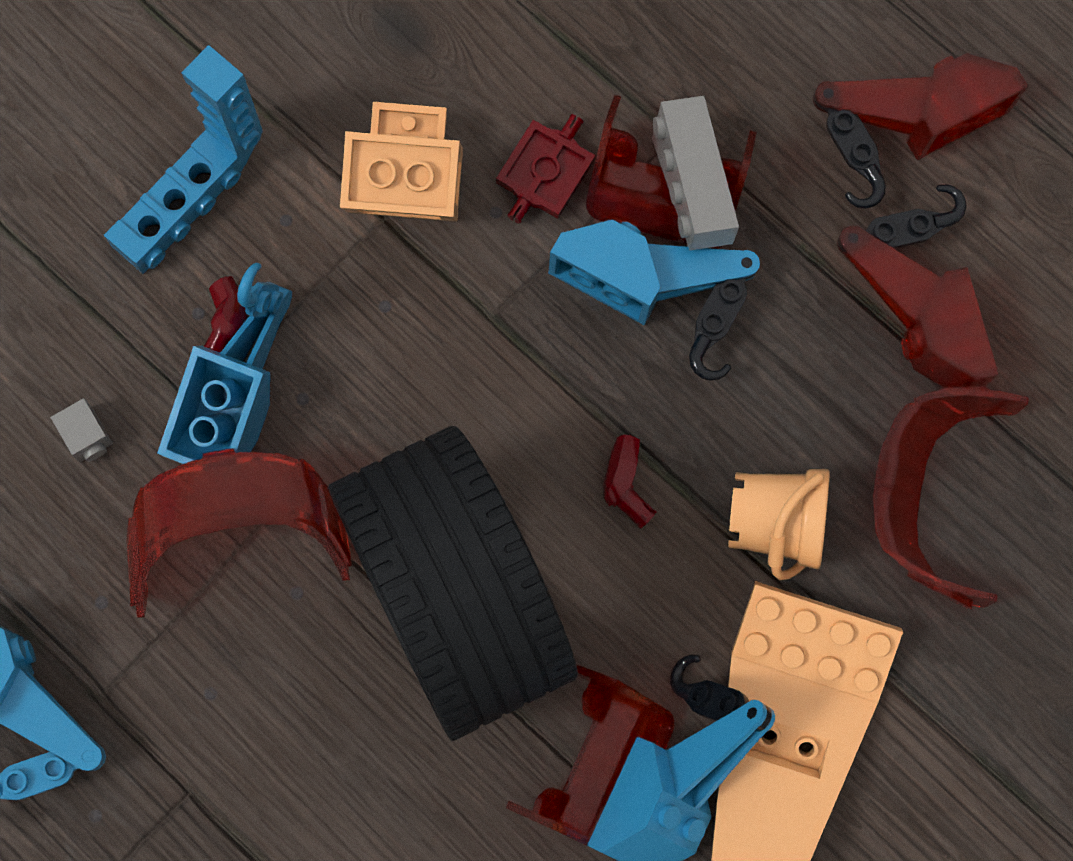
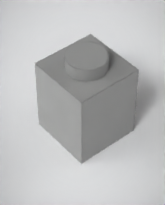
M84 398L50 417L70 453L79 462L84 460L90 462L100 458L107 452L106 447L113 444L94 409Z

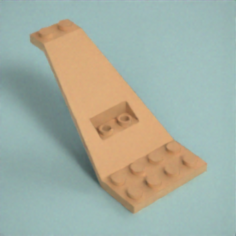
M755 581L731 651L728 687L742 692L748 697L749 701L758 700L774 711L775 722L770 730L776 733V737L767 740L762 736L719 785L711 861H811L879 702L903 634L902 628ZM804 742H809L813 745V748L808 752H804L799 749V746Z

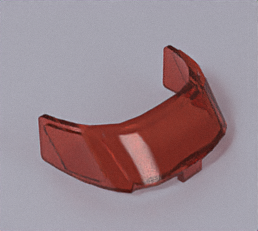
M987 387L943 388L916 397L914 403L905 405L895 417L881 448L873 494L876 533L883 550L908 570V577L968 609H972V605L985 608L997 602L998 595L940 579L935 575L919 548L917 519L926 465L936 440L958 422L970 418L993 415L1013 416L1028 405L1029 398L1026 396L994 391Z
M235 448L203 453L202 459L187 462L157 475L144 487L140 488L134 502L132 518H128L126 544L130 605L136 606L137 618L145 617L148 597L146 580L149 571L170 546L194 536L260 524L288 525L315 538L326 549L337 566L342 580H350L349 567L352 566L347 531L333 503L327 484L323 482L315 469L303 458L295 459L279 453H235Z

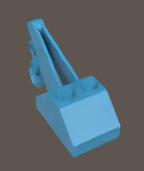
M260 263L252 264L241 279L237 300L241 306L245 307L246 314L250 316L224 349L219 353L204 346H193L157 452L159 455L225 481L235 478L258 441L270 406V372L263 370L280 323L292 299L291 290L271 282H257L252 286L256 273L261 269ZM257 339V341H256V343H255V346H254V348H253V350H252V352H251V354H250V356H249L247 362H246V363L243 362V360H244V358L246 357L247 353L249 352V350L251 349V347H252V345L254 344L255 340Z
M0 626V725H4L50 751L10 765L0 773V799L22 800L65 785L71 780L77 769L86 771L100 769L105 763L106 754L104 749L35 679L31 663L36 662V657L30 641H24V637Z

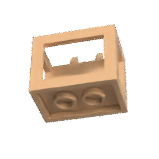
M373 102L371 132L345 131L340 208L349 213L457 222L463 147L460 141L445 140L447 108Z

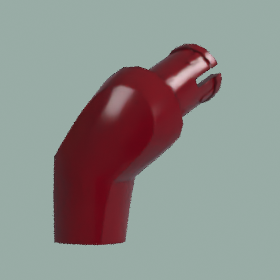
M232 276L218 279L209 288L216 311L211 319L213 330L204 347L219 353L247 319L245 307L241 306L237 300L238 285Z
M624 434L616 438L609 458L603 485V498L609 507L611 505L613 507L617 506L641 529L654 517L657 511L633 490L640 439Z

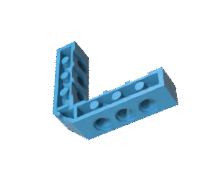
M209 45L181 72L185 82L193 90L190 93L191 97L199 104L197 111L204 116L202 123L205 131L190 145L191 147L182 157L165 171L166 173L154 186L140 197V200L125 216L118 220L104 234L110 246L142 274L148 268L153 269L158 266L164 259L165 251L174 241L180 242L184 239L191 229L190 225L199 215H206L216 203L215 198L224 189L229 190L238 182L241 176L240 172L244 169L263 132L244 74ZM198 174H211L209 180L205 183H194V179ZM173 200H185L182 208L178 210L168 209ZM148 226H160L156 235L151 237L143 236Z

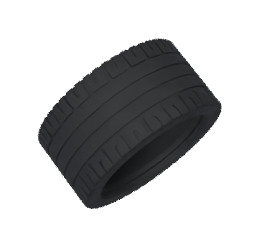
M449 426L426 437L425 441L419 440L405 447L403 451L398 450L382 458L380 462L376 461L361 468L359 473L353 472L329 484L328 489L333 503L362 566L432 709L451 741H455L479 729L481 724L485 726L501 718V715L504 713L507 715L523 707L526 702L529 704L545 696L547 691L551 693L576 680L578 669L574 654L539 569L494 481L478 454L458 427Z

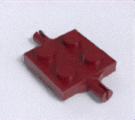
M571 114L561 131L547 128L535 120L527 128L496 177V184L512 192L518 199L507 214L508 218L512 221L515 218V222L520 224L530 206L539 208L557 219L562 214L595 161L596 156L579 146L574 139V136L584 123L580 117L576 120V115Z

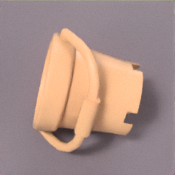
M809 469L806 471V474H749L736 472L735 480L744 481V488H733L729 531L739 533V541L729 540L728 547L768 554V565L771 567L772 574L778 580L790 579L806 567L820 569L830 471L828 469ZM784 558L797 560V563L789 569L781 570Z

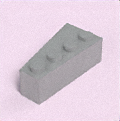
M697 96L663 101L660 104L658 116L653 118L652 141L670 192L672 204L675 206L678 215L680 236L686 239L689 251L733 244L739 224L705 97Z

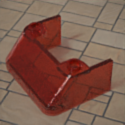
M614 95L603 127L586 199V209L596 220L604 222L613 219L620 224L623 221L636 226L641 232L687 244L686 239L681 238L679 233L678 215L675 206L672 204L662 168L636 161L638 153L637 140L630 133L614 128L621 96ZM751 130L748 134L741 161L721 158L735 213L750 166L757 132ZM722 246L710 247V248H711V249H718V248H720V247H722Z
M577 665L578 676L589 682L582 695V709L584 714L594 721L562 791L554 787L545 789L536 798L532 811L511 801H508L506 808L587 846L636 738L640 737L666 749L674 729V716L669 710L618 679Z

